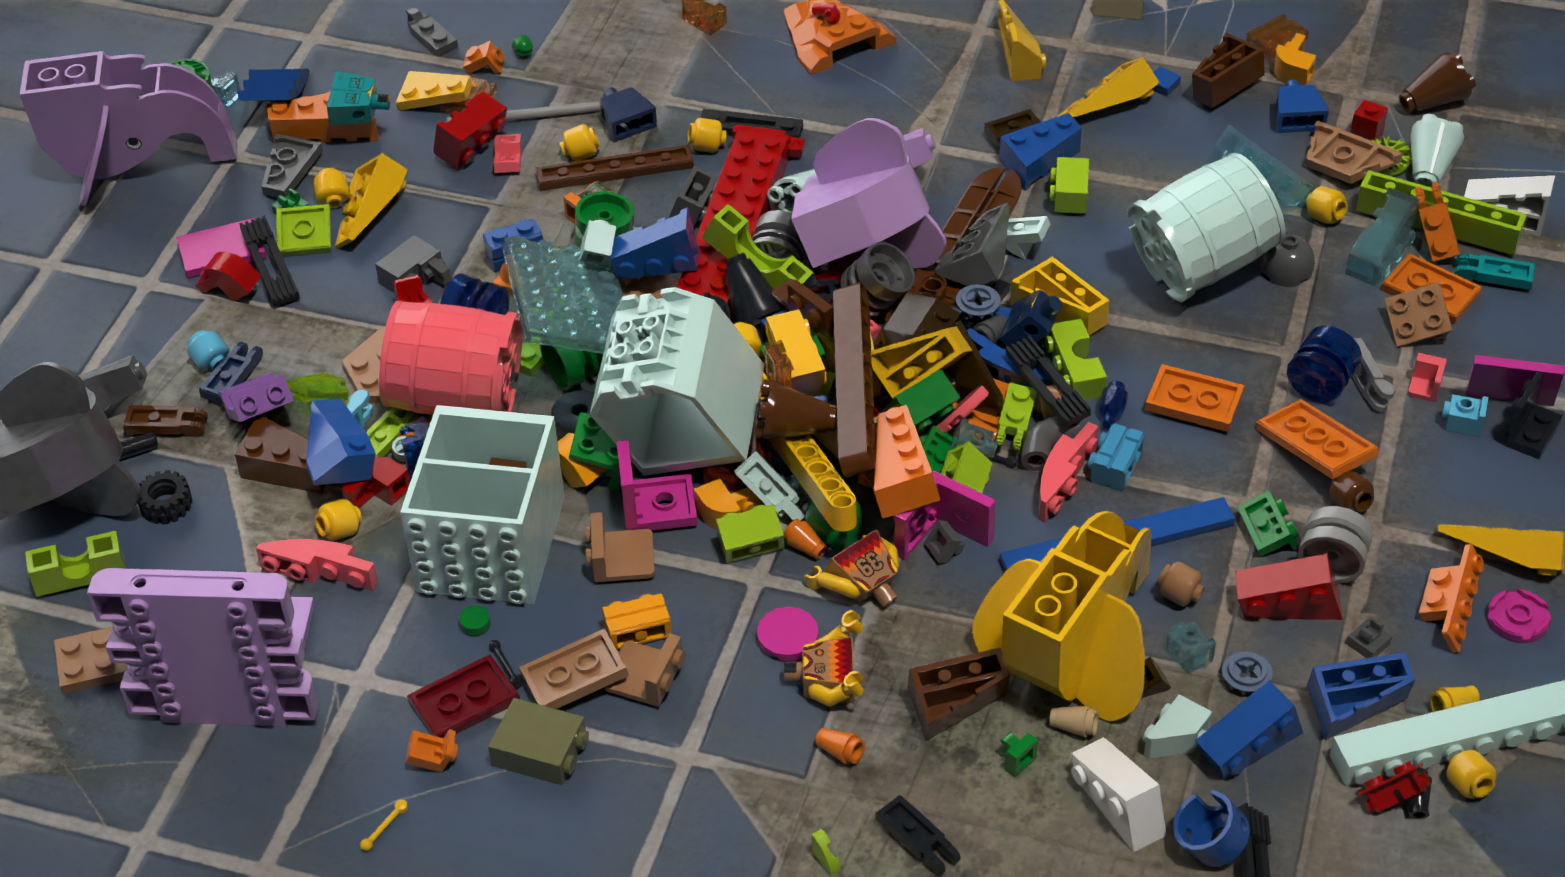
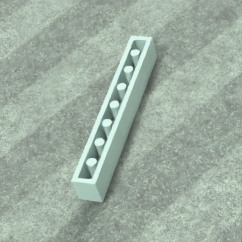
M1565 680L1334 736L1330 758L1344 785L1349 786L1363 784L1379 775H1382V777L1395 776L1393 769L1408 761H1411L1413 766L1423 763L1424 766L1420 768L1426 769L1434 764L1450 762L1454 755L1466 750H1475L1482 755L1494 749L1506 746L1515 747L1522 742L1534 739L1543 740L1551 735L1565 732Z

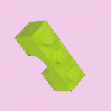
M1082 319L1054 323L1048 336L1045 337V347L1047 353H1052L1055 369L1060 372V375L1072 389H1076L1084 400L1105 397L1107 375L1099 357L1083 359L1088 358L1090 337Z
M116 530L86 537L88 549L76 557L61 555L57 550L56 544L25 551L28 575L36 597L89 585L92 577L103 569H126L124 553Z

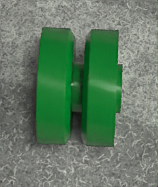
M607 191L594 192L579 200L575 208V242L578 248L581 250V242L589 220H604L610 225L616 226L615 237L633 230L634 208L632 203L626 197Z

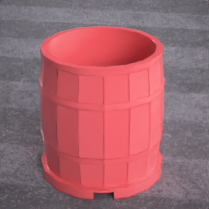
M396 301L391 308L382 343L379 372V391L382 406L429 415L434 414L436 405L512 412L517 389L512 388V372H520L523 340L522 318L517 317L519 313L507 312L506 315L482 309L456 305Z

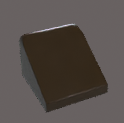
M1151 657L1145 659L1142 698L1171 689L1159 665Z

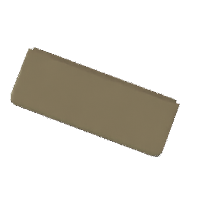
M1094 0L1092 13L1097 16L1139 20L1142 18L1144 0Z

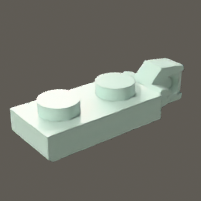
M757 451L734 471L766 506L774 504L776 512L780 517L785 513L792 520L797 518L802 520L805 517L803 511L796 504L800 500L796 491Z

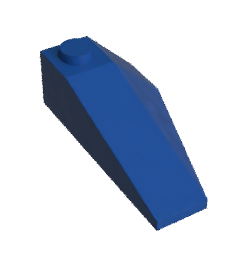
M340 398L312 400L306 467L313 485L371 480L376 453L366 431Z

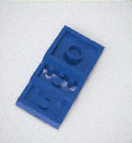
M309 69L249 70V80H243L244 90H238V101L293 99L300 94L305 86Z

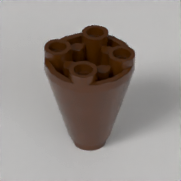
M1454 51L1439 55L1403 90V93L1399 95V101L1407 113L1457 102L1471 96L1472 88L1476 87L1474 77L1467 73L1463 67V60L1460 54Z
M763 379L761 397H764V399H758L756 416H759L761 421L756 422L755 438L768 440L834 431L837 408L830 407V404L777 381Z

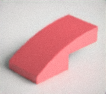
M521 134L495 135L494 173L520 172L522 154Z

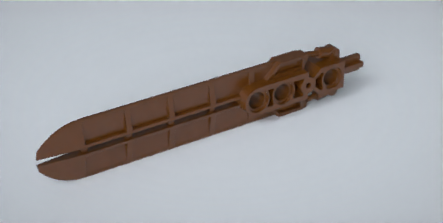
M1005 167L987 170L972 180L941 229L947 241L943 254L934 264L916 270L915 282L907 293L940 296L956 306V296L966 285L937 275L935 269L947 252L952 254L957 249L955 243L968 235L969 228L985 211L1008 203L1010 215L1019 200L1022 188L1016 171L1010 169L996 190L995 187L1004 173ZM906 293L901 298L897 299L890 308L885 318L884 327L893 315V313L895 312V310L897 309V307L899 306V304L901 303V301L903 300V298L905 297ZM881 331L878 333L877 339L874 340V350L884 347Z

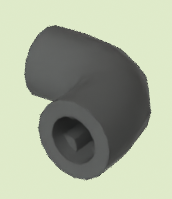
M1055 416L1035 424L1024 438L1021 449L1022 465L1032 471L1043 470L1051 449L1064 434L1074 439L1080 432V421L1065 427L1058 417Z

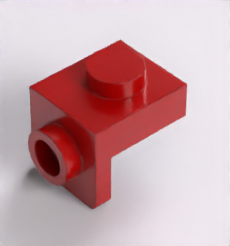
M419 275L394 281L396 301L413 303L432 302L423 291L422 278Z

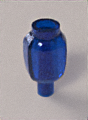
M1120 381L1109 382L1108 386L1101 393L1099 413L1104 418L1102 425L1106 429H1110L1111 425L1123 415L1127 405L1128 392L1125 390V385Z

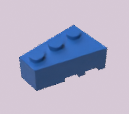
M1406 652L1313 666L1307 687L1324 740L1407 699L1415 682V677Z
M1269 680L1198 737L1195 742L1200 755L1226 780L1302 735L1303 730L1295 705Z

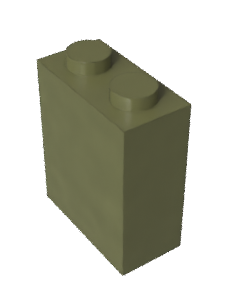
M513 698L488 745L491 766L563 785L567 775H571L575 769L580 749H585L589 739V732L586 731L584 717Z

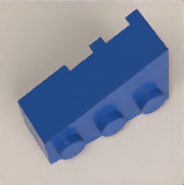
M1069 113L1000 136L999 161L1008 171L1010 169L1016 171L1021 181V187L1026 191L1031 187V182L1038 177L1044 178L1051 167L1057 166V157L1072 158L1080 152L1082 127Z
M688 207L680 210V214L669 219L666 217L658 219L656 224L647 228L641 226L614 237L611 263L617 280L697 271L699 246Z

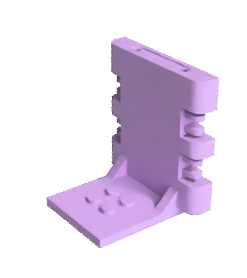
M107 568L98 571L92 577L87 595L96 621L112 622L115 625L106 645L111 663H126L128 665L120 685L128 714L160 715L162 723L286 727L288 719H316L318 701L310 673L302 669L305 657L304 649L315 607L313 597H291L284 576L277 573Z

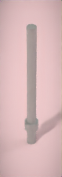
M597 101L510 110L506 112L505 119L513 121L599 112L600 103Z

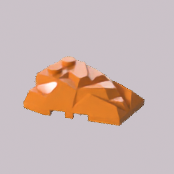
M807 0L783 9L789 33L793 37V46L797 50L798 62L810 75L833 67L832 51L863 39L875 51L897 43V37L884 24L838 0ZM817 3H834L841 13L840 20L836 24H829L824 20L825 16H814L812 14V5Z

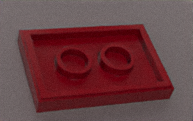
M489 654L408 694L407 698L429 733L433 736L444 738L449 729L456 731V734L508 709L513 698L520 699V695Z

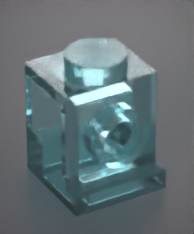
M963 418L953 434L950 450L970 441L987 458H993L998 442L993 440L994 432L969 424L968 419Z
M1194 621L1186 625L1183 622H1178L1170 628L1166 649L1187 674L1214 661L1216 641L1213 638L1209 639Z

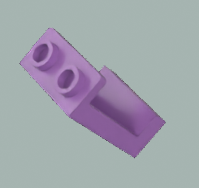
M272 371L219 392L228 418L238 422L294 401L285 376H275Z

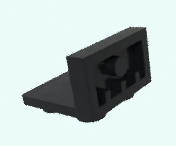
M1538 371L1532 380H1526L1521 392L1522 398H1515L1510 410V414H1513L1514 417L1510 418L1505 429V434L1509 435L1506 447L1536 459L1541 458L1561 424L1563 417L1561 414L1535 405L1543 373Z

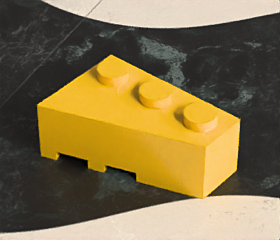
M957 326L872 350V368L893 399L896 395L939 369L944 371L971 352L972 349Z

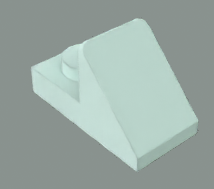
M1048 217L1009 219L1006 250L1025 259L1033 243L1042 242L1051 225Z

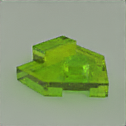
M321 372L287 380L290 392L294 393V400L304 403L312 400L334 398L348 400L349 390L345 379L332 374Z

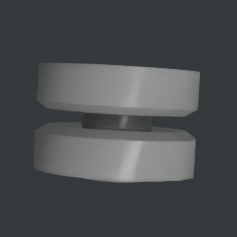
M1327 506L1317 509L1307 519L1297 557L1301 559L1327 554L1336 583H1347L1356 580L1364 571L1373 537L1371 525L1362 515L1351 509L1339 506Z

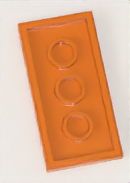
M1302 399L1256 421L1257 431L1332 480L1344 472L1350 471L1379 456V449L1376 445Z

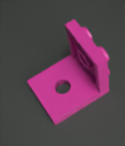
M617 441L626 530H660L698 525L691 474L633 480L629 441ZM662 500H669L672 502L668 505L658 504Z
M933 471L940 501L893 516V522H895L893 542H895L898 558L906 560L938 520L947 521L957 533L988 547L994 540L996 500Z

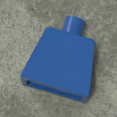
M1289 80L1284 86L1278 88L1276 99L1277 133L1315 131V122L1317 120L1327 124L1329 110L1314 85H1300L1297 80Z

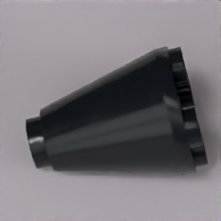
M745 253L724 261L727 266L725 268L733 324L743 322L755 327L761 324L762 319L786 309L783 304L772 297L773 287L750 258L747 259Z

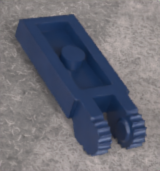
M241 341L237 343V346L225 355L199 388L200 396L223 404L219 392L238 385L245 380L252 369L261 361L263 356L262 348L254 346L247 354L249 349L247 343Z

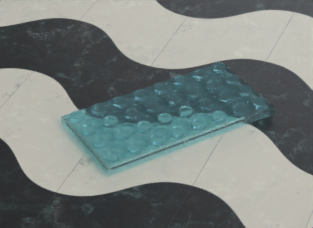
M522 236L504 237L502 249L525 342L603 354L611 318L623 297L619 281L614 273L611 257L608 265L604 266L581 261V248L576 245L559 246L547 240H540L539 242L529 241Z

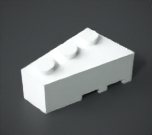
M1555 175L1468 180L1464 197L1527 214L1523 233L1541 236Z
M1104 737L1071 753L1073 761L1071 772L1074 780L1078 785L1082 786L1133 853L1166 836L1160 786L1154 779Z

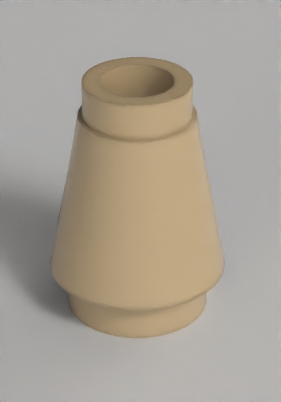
M1091 706L1052 708L1050 726L1083 737L1095 735L1097 732L1099 712L1098 710L1091 709Z

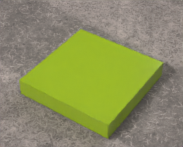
M330 204L276 209L277 245L282 257L332 253Z

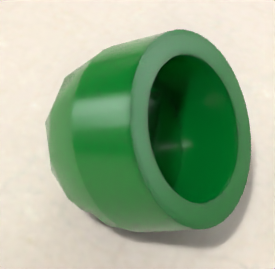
M520 35L512 42V49L517 55L527 57L533 51V43L528 36Z

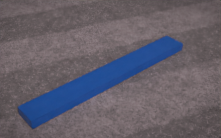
M1224 497L1124 523L1138 530L1146 527L1151 530V546L1233 526L1235 525L1236 518ZM1063 537L1000 553L999 560L1004 571L1006 572L1009 567L1021 560L1032 559L1042 562L1050 549H1055Z

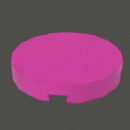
M1517 589L1516 592L1505 590L1495 595L1488 606L1487 621L1492 630L1501 638L1515 643H1530L1538 641L1546 635L1552 619L1547 603L1537 594Z
M783 607L768 612L760 620L757 628L759 647L769 657L773 655L774 657H779L780 661L788 662L802 659V646L818 640L819 631L817 622L811 614L800 608Z

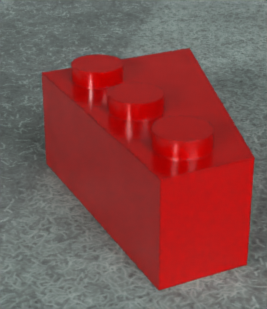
M484 91L464 104L466 109L458 113L456 110L450 114L451 120L446 123L441 120L436 124L433 153L456 170L464 163H470L475 156V152L480 147L484 148L489 143L491 136L496 131L500 132L507 123L505 119L507 107Z
M1327 554L1235 571L1237 598L1244 618L1343 620L1339 589Z

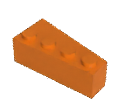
M330 92L266 104L274 144L276 133L306 140L317 139L321 143L331 142L332 138H346L347 142H357L358 138L369 137L370 141H379L375 116H373L372 122L366 124L330 125L327 112Z
M907 405L894 407L878 414L874 493L882 519L940 501L931 467Z

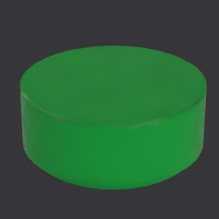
M474 605L465 608L460 613V627L465 634L478 636L484 634L490 628V614L486 608Z

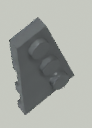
M276 133L274 139L275 146L270 153V165L266 168L261 186L263 194L285 197L289 194L290 188L294 190L322 153L323 148L320 142Z

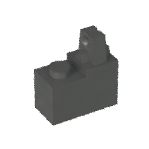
M415 235L375 264L379 284L395 293V280L419 275L422 278V284L424 285L431 280L442 285L452 280L450 267L442 260L441 251Z

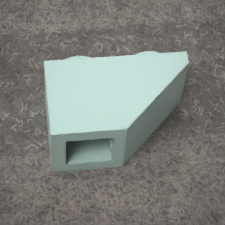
M589 220L581 242L580 260L607 266L612 253L616 226L610 225L604 220Z
M1179 694L1172 704L1167 703L1163 707L1158 722L1155 725L1150 724L1146 729L1142 739L1145 742L1144 756L1151 759L1193 753L1197 748L1195 740L1210 729L1212 711Z

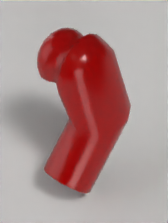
M817 3L812 5V14L814 16H825L824 20L829 24H836L840 20L841 13L834 3Z

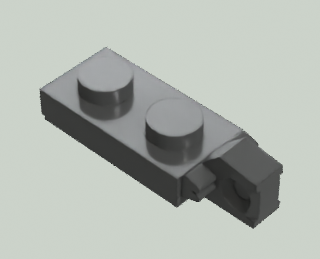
M415 7L406 10L408 27L411 34L436 57L458 47L457 39L431 16L429 17L427 14L422 16L421 12Z

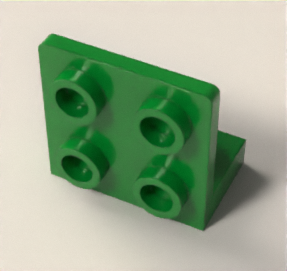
M581 412L578 417L569 458L606 468L605 476L610 477L608 489L619 492L621 479L617 445L590 414Z

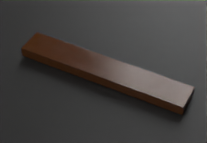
M683 145L536 167L539 189L544 191L591 184L593 182L692 169L694 161L690 146Z

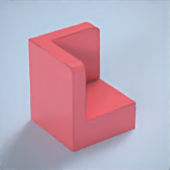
M1418 353L1408 396L1436 402L1447 359Z

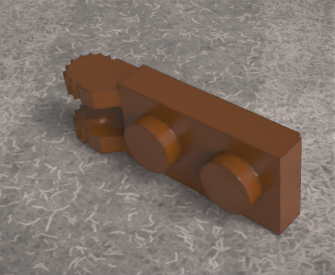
M130 405L123 429L125 434H146L149 432L154 434L183 433L188 437H200V435L204 434L205 430L204 424L201 423H206L208 413L202 408H185V406Z

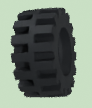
M165 470L163 474L157 471L155 476L148 475L146 476V481L141 480L139 483L141 496L138 505L142 516H145L149 522L153 520L154 524H159L160 521H163V524H169L170 520L176 522L179 521V516L185 517L187 515L186 511H190L192 508L193 499L188 482L183 475L180 476L176 471L171 474L170 470ZM163 495H172L170 498H167L165 500H156L158 497Z

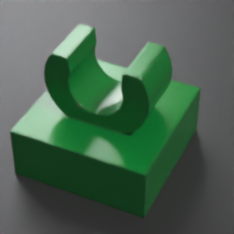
M290 188L288 195L285 197L279 195L277 202L271 206L273 213L276 215V209L309 206V203L301 199L300 194Z
M1009 732L1001 739V743L1005 745L1000 750V753L1006 758L1005 770L1013 777L1018 776L1037 759L1038 739L1030 733H1027L1019 740L1014 734Z

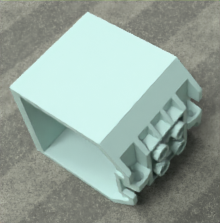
M676 287L661 289L660 294L663 298L656 299L651 293L640 295V299L636 294L623 296L611 318L590 410L591 417L616 445L617 441H629L631 462L644 476L747 460L764 370L762 360L713 299Z

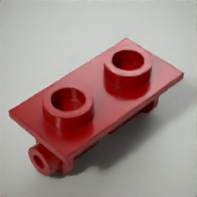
M1408 761L1393 769L1395 773L1393 777L1384 780L1382 775H1379L1364 782L1363 784L1366 789L1357 794L1361 796L1366 793L1369 799L1365 801V804L1370 813L1374 811L1380 813L1382 810L1399 803L1394 792L1395 790L1399 789L1405 800L1426 791V787L1431 785L1425 773L1420 775L1417 770L1424 766L1423 763L1413 766L1412 762Z

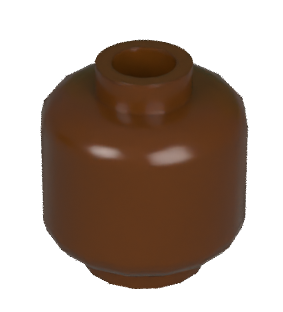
M1347 471L1332 480L1329 497L1336 506L1361 513L1372 505L1374 501V488L1372 483L1354 471Z

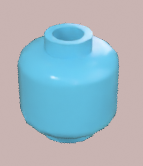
M211 330L196 332L189 339L187 349L189 357L197 367L206 372L214 371L230 351L218 333Z

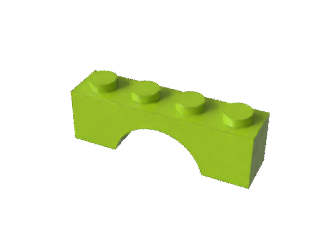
M729 204L713 217L701 237L727 259L745 253L747 259L750 258L773 289L790 279H796L805 285L814 273L794 256L778 259L762 252L751 238L749 220Z

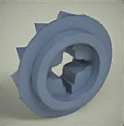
M974 284L966 286L958 292L956 307L962 310L961 314H968L970 319L974 316H979L982 320L985 315L993 317L994 312L999 311L1001 299L998 292L993 288ZM975 298H977V300H978V301L980 302V304H982V305H977V304L974 302V301H975Z
M1237 652L1227 657L1222 665L1223 682L1229 684L1230 690H1240L1242 695L1246 692L1254 693L1267 681H1272L1273 670L1270 663L1261 655L1253 652ZM1253 670L1252 677L1246 676L1245 678H1241L1242 672L1246 674L1249 671L1251 672Z

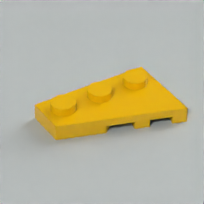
M409 71L396 100V105L399 110L467 100L473 82L470 76Z

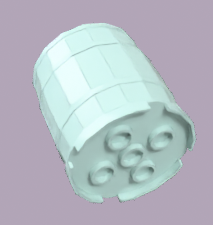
M1232 153L1225 158L1202 166L1162 188L1146 201L1140 199L1132 203L1127 209L1128 218L1133 216L1135 223L1129 227L1139 256L1157 283L1163 280L1170 288L1166 293L1172 299L1179 302L1192 297L1195 291L1210 286L1254 262L1261 255L1285 240L1286 228L1283 214L1272 189L1256 166L1242 154Z

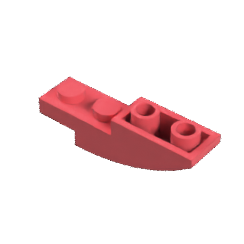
M1088 422L1074 439L1063 434L1053 447L1044 465L1041 477L1040 521L1045 523L1052 514L1058 513L1068 495L1072 496L1079 485L1077 473L1082 468L1084 460L1098 449L1099 426Z
M289 539L262 543L256 547L261 568L271 573L276 572L290 576L298 581L303 580L314 584L318 576L321 575L329 580H338L348 583L353 587L371 591L374 590L378 583L374 563L356 558L353 546L324 540Z

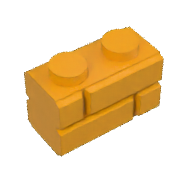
M662 593L656 595L645 594L635 600L627 602L615 601L609 606L602 607L604 627L616 650L621 649L622 645L627 641L643 644L667 638L669 633L672 634L670 616Z

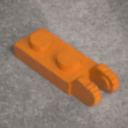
M1438 181L1432 183L1431 187L1437 204L1427 207L1422 187L1415 188L1420 207L1418 210L1433 262L1461 254L1447 202H1444Z

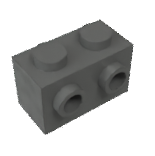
M694 166L676 199L669 218L680 214V210L688 207L693 228L697 220L702 222L707 210L705 205H709L714 192L712 189L718 177Z

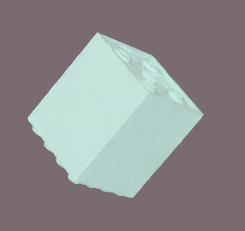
M436 405L400 511L416 592L428 595L437 594L457 598L466 597L486 601L494 600L534 605L565 498L554 416ZM491 457L524 461L527 468L489 465Z

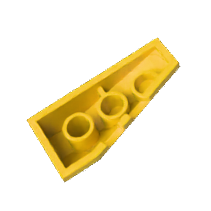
M998 0V24L1011 81L1041 79L1042 69H1046L1045 53L1041 54L1039 43L1004 0Z
M1143 57L1123 63L1099 81V85L1088 90L1085 93L1086 99L1083 97L1075 101L1058 116L1069 113L1072 117H1076L1140 97L1143 100L1154 92L1153 87L1160 82Z
M381 153L355 170L349 185L350 201L343 208V213L347 216L339 226L335 244L337 248L340 249L352 242L397 193L402 191L406 184L404 178L408 170L407 168Z
M1438 525L1439 532L1526 567L1538 568V574L1557 575V570L1565 569V532Z

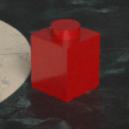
M1363 100L1353 115L1350 133L1370 141L1375 140V138L1379 140L1384 132L1388 107Z

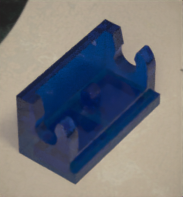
M424 416L420 417L418 421L406 424L399 429L400 435H405L409 432L415 433L413 436L401 440L410 482L429 429V424Z

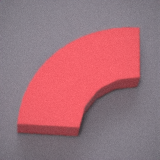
M983 386L973 390L954 407L955 410L934 426L943 433H947L953 426L972 412L988 396L989 392Z

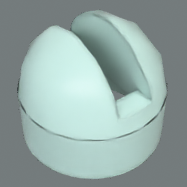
M406 436L396 438L392 444L394 457L400 462L411 460L415 454V442Z

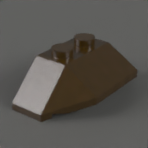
M906 293L881 331L883 345L885 347L951 328L962 310L940 296Z
M956 321L952 327L957 326L972 351L943 372L961 397L957 400L958 404L970 392L983 386L989 392L988 396L974 410L994 417H1000L1003 408V394L997 387L993 376L962 321Z

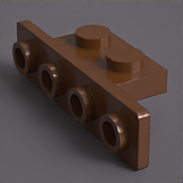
M790 279L772 290L773 298L791 311L799 309L803 319L807 318L810 326L835 344L833 306L796 279Z

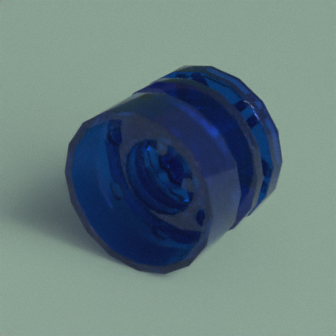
M458 273L447 284L440 304L482 309L506 315L509 310L510 298L508 290L503 286L494 285L491 282H482L479 278Z
M1333 326L1313 328L1288 363L1286 373L1290 384L1298 393L1310 400L1326 403L1336 400L1342 394L1349 383V379L1354 375L1361 363L1362 353L1360 346L1352 336Z

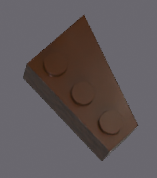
M1225 33L1223 42L1220 45H1215L1213 54L1210 57H1205L1192 73L1193 100L1213 108L1265 75L1264 49Z
M260 414L257 415L235 453L240 477L322 494L326 484L313 485L306 467L308 439Z
M1001 647L909 670L907 688L926 741L1007 693L1010 672L1002 661Z

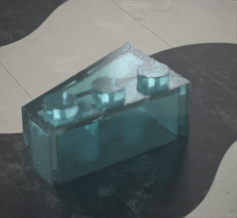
M1390 187L1385 194V206L1383 209L1377 207L1373 216L1377 219L1370 229L1364 228L1349 253L1346 267V275L1376 286L1382 277L1386 278L1392 264L1400 261L1405 247H1410L1416 236V232L1413 229L1419 199Z

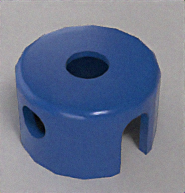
M1211 790V795L1221 804L1217 806L1207 805L1197 794H1194L1182 803L1175 815L1173 823L1175 838L1188 853L1206 866H1222L1232 862L1242 853L1248 843L1250 834L1248 819L1223 793ZM1223 829L1222 833L1213 840L1214 834ZM1186 830H1187L1188 835H1189V841H1188V839H1187V837H1186V834H1185Z

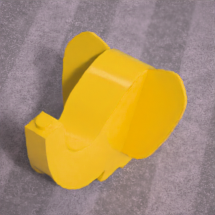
M1103 511L1090 517L1080 528L1073 526L1065 534L1057 547L1050 549L1042 562L1026 559L1013 564L991 587L977 610L972 625V633L978 651L983 652L1001 647L1002 661L1010 673L1066 700L1072 701L1074 698H1077L1084 706H1091V709L1098 710L1099 717L1103 720L1116 721L1127 716L1137 708L1142 698L1145 653L1139 617L1133 608L1126 603L1129 592L1135 594L1149 574L1151 530L1147 527L1138 530L1125 524L1116 513Z

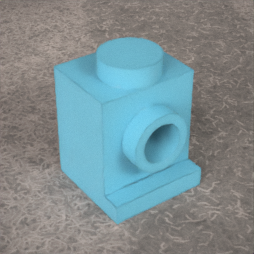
M1452 394L1451 402L1445 401L1442 418L1447 419L1445 430L1481 437L1489 397L1483 396L1482 400Z

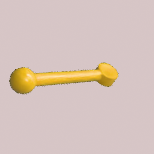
M398 800L395 803L394 811L368 839H363L360 842V848L363 851H370L373 847V842L399 814L407 812L408 804L405 800Z

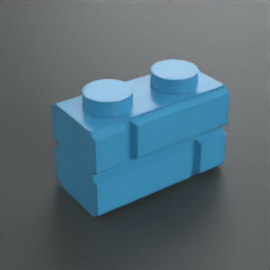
M1116 423L1111 425L1108 433L1102 432L1098 442L1099 450L1097 453L1092 452L1088 461L1087 468L1091 469L1090 480L1102 486L1108 485L1109 488L1118 491L1124 490L1143 452L1145 434L1142 431L1132 428L1127 429L1126 426Z

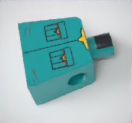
M336 71L327 103L330 125L370 123L373 120L375 109H390V95L378 94L376 81L373 78Z

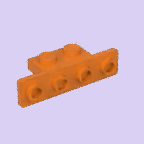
M1472 544L1465 545L1460 565L1430 570L1419 610V615L1423 622L1445 619L1442 635L1452 653L1460 652L1462 641L1466 638L1468 618L1472 615L1474 595L1478 592L1479 576L1484 569L1483 559L1480 554H1477Z

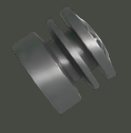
M775 210L761 215L752 233V240L762 252L773 258L783 259L794 256L803 263L805 249L791 220L792 213Z
M877 242L871 245L861 254L859 259L855 260L845 269L841 275V288L862 282L868 295L869 316H878L888 310L897 299L901 298L911 289L915 282V272L912 263L900 249L889 243Z

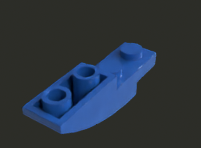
M973 329L967 330L994 379L1008 384L1010 382L1032 387L1007 357L1005 349L1000 348ZM1039 365L1031 367L1045 386L1054 384Z

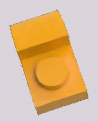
M1296 33L1291 42L1288 41L1285 46H1277L1274 74L1283 83L1289 80H1297L1300 85H1308L1314 76L1317 55L1304 52L1305 35Z
M568 433L558 441L561 471L572 488L586 487L607 469L569 458L574 434Z
M721 479L694 488L696 511L704 523L717 530L716 519L721 518L723 515L731 512L742 513L751 510L757 505H763V502L749 487L730 494Z

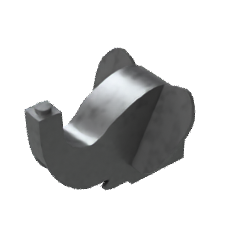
M134 355L81 375H77L70 369L54 362L39 363L17 375L0 391V520L50 500L62 507L109 516L126 515L134 509L140 499L141 489L130 472L118 461L122 455L123 446L103 411L113 403L142 390L147 373L143 364L137 362Z

